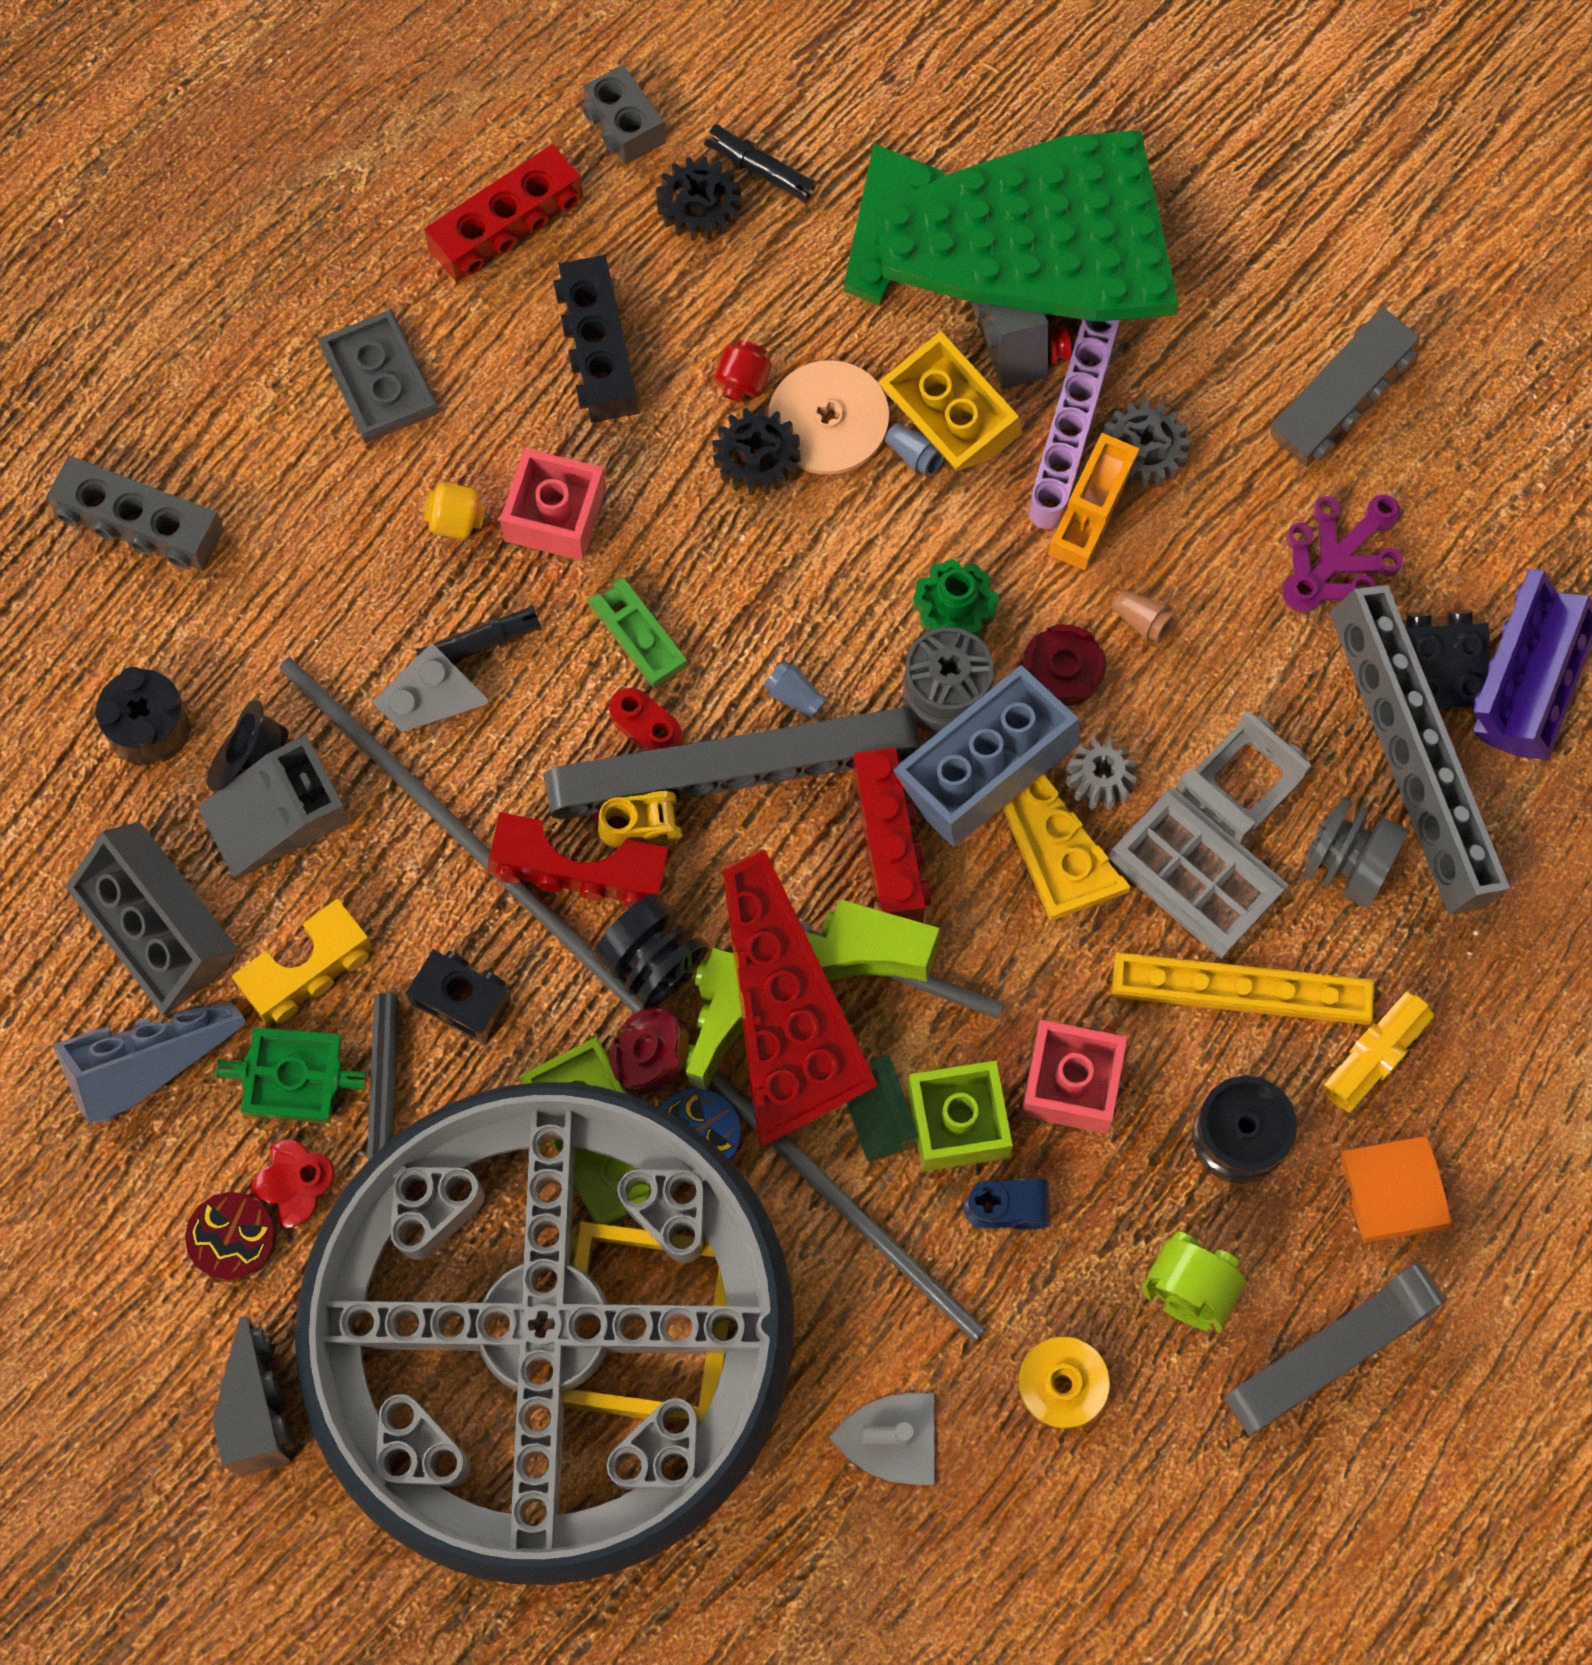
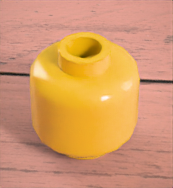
M441 482L435 490H428L423 511V521L428 522L429 529L433 534L465 540L470 536L473 528L481 529L485 505L478 504V493L474 488Z

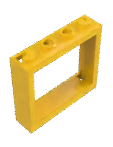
M588 1222L580 1223L579 1234H572L571 1260L574 1261L575 1267L581 1269L586 1274L589 1271L593 1241L663 1250L646 1230ZM674 1234L671 1243L675 1248L686 1249L692 1245L695 1237ZM705 1238L704 1250L701 1255L715 1257L707 1238ZM720 1268L718 1270L713 1306H727L726 1292ZM722 1320L716 1325L714 1329L715 1338L721 1341L729 1340L731 1320ZM706 1353L699 1407L692 1406L698 1415L699 1423H701L716 1393L726 1354ZM553 1367L549 1368L547 1382L553 1376ZM570 1390L563 1393L564 1408L646 1419L663 1403L660 1401L579 1390ZM681 1410L673 1411L668 1415L666 1422L689 1425V1414Z

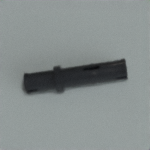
M717 123L712 126L709 133L715 137H706L704 142L706 147L732 160V165L739 169L746 168L796 197L804 204L811 198L812 194L803 188L814 191L817 185L816 180L810 179L755 147L756 143L752 140H743Z
M530 605L528 608L499 619L496 615L488 618L489 622L433 644L452 663L499 645L500 649L508 646V641L537 630L540 631L542 628L538 617H536L533 605ZM428 646L415 649L417 655L422 653Z

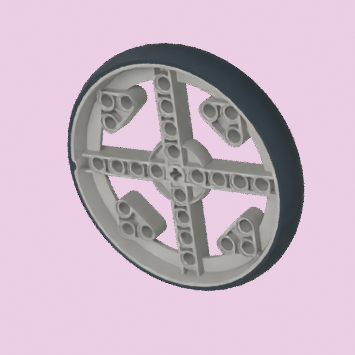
M535 1082L510 1085L473 1094L445 1105L419 1119L383 1146L366 1162L345 1187L329 1212L314 1242L303 1275L297 1305L295 1331L297 1374L303 1404L314 1437L329 1467L348 1495L364 1513L395 1540L420 1556L446 1568L485 1580L526 1585H553L578 1582L616 1573L662 1552L704 1523L730 1497L748 1474L765 1446L779 1414L789 1380L792 1360L794 1310L791 1282L783 1250L772 1222L755 1191L738 1168L715 1144L692 1126L669 1112L629 1094L603 1087L570 1082ZM557 1139L563 1142V1150L558 1156L554 1158L542 1156L543 1146L548 1141ZM529 1149L524 1264L510 1270L499 1278L487 1293L483 1303L366 1301L375 1267L390 1238L394 1245L408 1258L415 1260L425 1259L438 1249L483 1205L485 1198L484 1188L475 1175L465 1168L496 1155ZM575 1149L606 1155L638 1169L626 1173L621 1178L617 1189L618 1196L627 1212L671 1258L682 1263L693 1262L702 1254L705 1238H707L721 1271L727 1306L608 1305L606 1297L597 1283L581 1269L570 1265ZM416 1182L427 1183V1191L423 1198L417 1201H409L407 1199V1192L411 1185ZM463 1182L472 1185L471 1194L467 1199L459 1202L451 1199L452 1190L456 1185ZM551 1183L561 1186L562 1190L558 1199L549 1203L540 1200V1192L544 1186ZM644 1184L651 1187V1195L645 1202L636 1204L629 1201V1193L636 1185ZM682 1185H692L697 1190L695 1198L687 1204H679L673 1200L674 1192ZM414 1226L424 1227L425 1234L420 1243L414 1246L405 1245V1234L410 1228ZM546 1228H557L560 1235L556 1244L547 1248L540 1247L537 1241L539 1234ZM682 1229H688L695 1233L694 1242L686 1249L675 1248L671 1243L674 1234ZM546 1272L557 1274L558 1280L553 1290L546 1293L536 1291L535 1285L540 1275ZM363 1315H372L374 1325L370 1333L364 1336H356L354 1326L358 1318ZM407 1316H418L419 1327L417 1331L408 1337L400 1336L399 1325L401 1321ZM454 1316L463 1317L465 1322L463 1331L456 1337H445L443 1329L447 1320ZM497 1317H508L510 1320L508 1332L500 1338L490 1337L488 1331L490 1323ZM543 1318H547L555 1327L554 1329L547 1330L545 1337L541 1338L534 1328L542 1326ZM587 1318H597L601 1322L600 1332L592 1339H583L579 1337L578 1333L580 1324ZM635 1318L646 1321L647 1328L642 1337L636 1340L624 1337V1326L628 1321ZM678 1319L689 1320L692 1323V1331L687 1338L678 1341L669 1337V1327L674 1321ZM729 1319L738 1324V1331L734 1338L728 1341H721L714 1337V1329L720 1321ZM362 1349L480 1351L485 1364L492 1374L507 1387L518 1392L512 1514L497 1512L474 1505L443 1489L458 1487L464 1483L470 1472L469 1458L427 1410L407 1395L398 1394L391 1396L385 1400L378 1414L367 1384ZM607 1352L726 1354L716 1393L701 1423H699L698 1415L691 1404L683 1399H668L657 1407L612 1451L607 1461L608 1475L616 1485L630 1492L594 1508L569 1514H560L564 1392L576 1388L591 1377L602 1363ZM545 1362L552 1364V1378L542 1385L533 1384L531 1374L535 1366ZM406 1406L411 1407L414 1413L412 1423L405 1429H396L393 1418L397 1410ZM537 1409H548L551 1412V1422L548 1427L543 1431H532L529 1426V1419L532 1413ZM677 1410L685 1411L689 1414L690 1419L687 1428L677 1434L668 1432L665 1425L668 1415ZM399 1453H408L411 1458L409 1470L402 1476H393L390 1468L391 1461ZM444 1454H454L457 1459L455 1471L447 1477H439L436 1472L438 1459ZM536 1455L547 1456L549 1468L546 1474L541 1478H530L527 1474V1465L530 1459ZM629 1456L638 1457L642 1465L639 1475L631 1480L621 1479L618 1473L621 1461ZM673 1457H682L688 1463L687 1473L680 1480H668L664 1475L665 1464ZM533 1502H544L547 1508L545 1520L537 1526H529L524 1516L527 1507Z

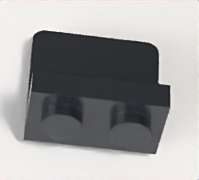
M1450 610L1447 612V617L1432 618V614L1426 612L1406 614V620H1403V623L1438 709L1474 706L1475 698L1482 691L1488 676L1489 623L1473 615L1472 610Z

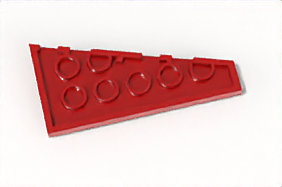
M760 849L723 868V877L758 1143L763 1147L873 1089L878 1084L766 850Z

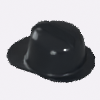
M254 699L246 705L234 729L214 757L207 777L208 788L214 792L221 790L229 784L237 773L242 774L266 754L285 745L289 736L288 729L263 714L261 701Z

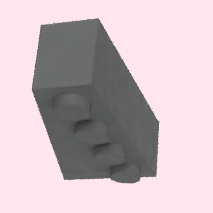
M972 302L974 314L978 319L1001 388L1005 389L1047 378L1048 322L1044 313Z
M1382 306L1271 424V437L1306 467L1315 459L1319 462L1322 461L1336 444L1334 441L1345 431L1349 432L1361 420L1363 413L1374 403L1378 402L1387 393L1389 388L1417 363L1420 355L1418 353L1420 337Z

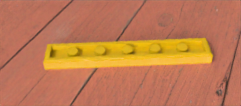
M1116 952L1114 956L1111 998L1370 1025L1373 1019L1374 980Z

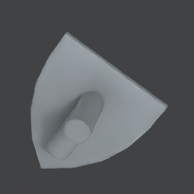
M934 1393L889 1395L868 1403L847 1417L829 1437L847 1459L871 1475L888 1482L909 1485H934Z

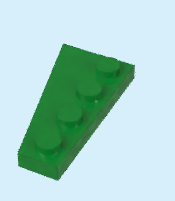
M873 143L844 282V292L878 306L881 305L893 280L883 278L875 222V208L944 177L945 172Z

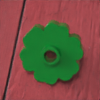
M954 559L932 565L929 577H924L917 581L916 592L913 598V608L921 613V628L928 632L942 627L961 628L979 637L982 625H989L994 621L998 602V595L990 589V575L982 571L974 563L967 564L962 568Z

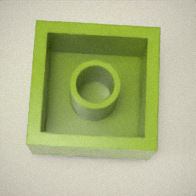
M997 1061L909 1074L907 1090L922 1172L1010 1157L1013 1144Z

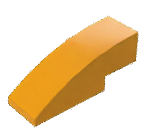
M1101 433L1068 501V506L1050 542L1049 556L1086 571L1122 493L1140 448Z

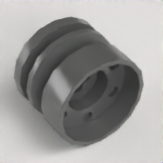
M947 627L926 632L913 643L906 657L902 700L905 708L912 710L914 722L920 728L937 734L991 690L994 663L988 647L972 633L961 628Z
M1342 797L1340 803L1325 816L1307 851L1306 866L1302 876L1312 881L1317 869L1322 864L1330 869L1321 886L1328 888L1338 875L1342 874L1347 877L1343 897L1369 909L1395 861L1409 830L1383 817L1372 832L1363 829L1368 809L1362 807L1354 823L1345 820L1344 817L1352 801Z

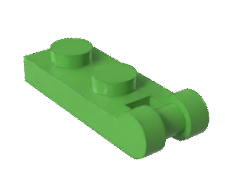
M623 577L611 583V589L602 595L596 593L587 599L588 605L595 616L604 623L653 689L688 667L687 659ZM620 602L625 604L626 607L617 613L612 610V607Z

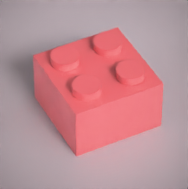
M524 448L500 519L504 541L583 561L606 492L604 468Z
M1040 1019L1020 1116L1107 1134L1113 1119L1127 1037Z

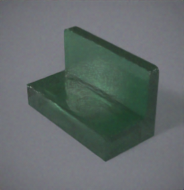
M890 1055L873 1061L871 1072L878 1086L846 1102L867 1162H874L916 1148L919 1136Z

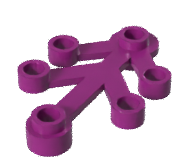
M1388 495L1374 497L1368 504L1365 518L1338 545L1335 520L1340 511V504L1331 496L1319 498L1315 504L1313 516L1318 521L1321 563L1312 572L1310 571L1307 548L1313 539V531L1305 523H1296L1291 526L1286 541L1292 552L1293 575L1285 581L1282 594L1284 601L1292 610L1301 613L1310 612L1319 607L1323 600H1343L1351 591L1356 589L1357 585H1364L1366 587L1376 586L1375 581L1366 575L1357 576L1351 584L1325 583L1333 574L1380 573L1383 576L1389 577L1398 573L1403 563V557L1396 549L1386 548L1379 555L1352 556L1375 531L1384 532L1395 526L1400 516V506L1393 497ZM1328 506L1333 510V513L1330 515L1321 512L1320 507ZM1378 506L1387 507L1391 510V513L1384 514L1380 512ZM1302 533L1307 540L1297 541L1293 534ZM1391 558L1396 566H1386L1382 559ZM1297 587H1307L1310 589L1311 594L1303 595L1298 591Z

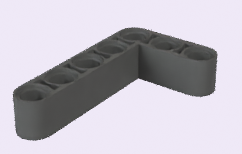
M1418 1262L1388 1282L1373 1298L1235 1388L1223 1399L1250 1437L1417 1326L1447 1301V1298L1422 1263Z

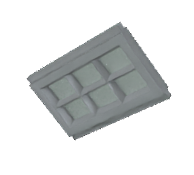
M1174 787L1156 802L1107 855L1109 858L1108 862L1221 960L1289 887L1285 881Z

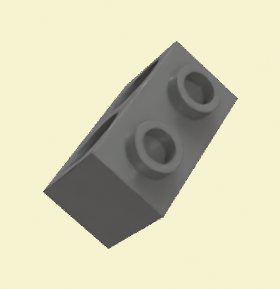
M624 65L583 85L585 102L581 106L586 119L591 125L597 124L599 126L605 146L611 154L617 152L625 165L665 144L664 121ZM607 101H616L615 103L611 104L605 103ZM630 129L637 130L635 132H625Z

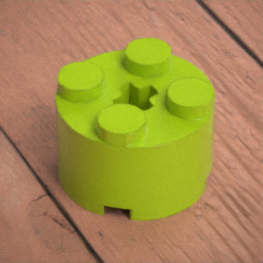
M1176 1231L1172 1239L1165 1241L1141 1287V1291L1151 1302L1156 1295L1165 1301L1166 1304L1163 1311L1172 1317L1204 1331H1208L1211 1325L1214 1324L1216 1333H1220L1224 1329L1247 1283L1244 1276L1237 1270L1240 1261L1222 1250H1216L1213 1254L1199 1247V1242L1192 1236Z

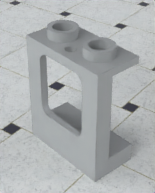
M1247 710L1243 714L1240 724L1195 770L1191 767L1180 778L1176 790L1242 845L1305 780L1311 764L1307 762V757L1301 749L1293 744L1287 745L1275 734L1273 726L1267 720L1259 716L1255 717ZM1246 745L1255 747L1275 764L1283 774V777L1250 809L1242 807L1214 781L1215 775Z

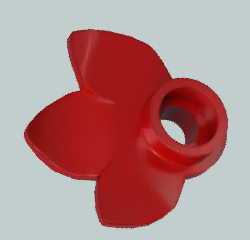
M287 1139L270 1145V1157L273 1164L263 1168L256 1175L250 1188L251 1194L257 1199L271 1204H278L279 1226L283 1229L293 1228L307 1221L316 1210L318 1197L324 1195L335 1181V1169L328 1157L319 1153H309L302 1143ZM311 1167H315L316 1177L313 1181L308 1182L307 1173Z

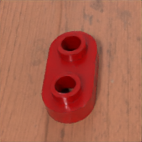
M625 688L618 691L612 697L609 710L613 724L644 752L682 745L680 724L643 691L636 688ZM627 703H635L638 706L633 712H627L623 709ZM658 729L668 731V735L661 739L656 738L653 734Z

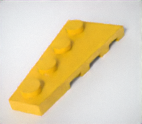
M1042 774L1002 809L1050 921L1129 893L1131 887L1122 875H1118L1108 862L1109 858L1099 845H1095L1083 829L1081 821L1074 812L1069 811L1059 798L1058 791L1048 778Z

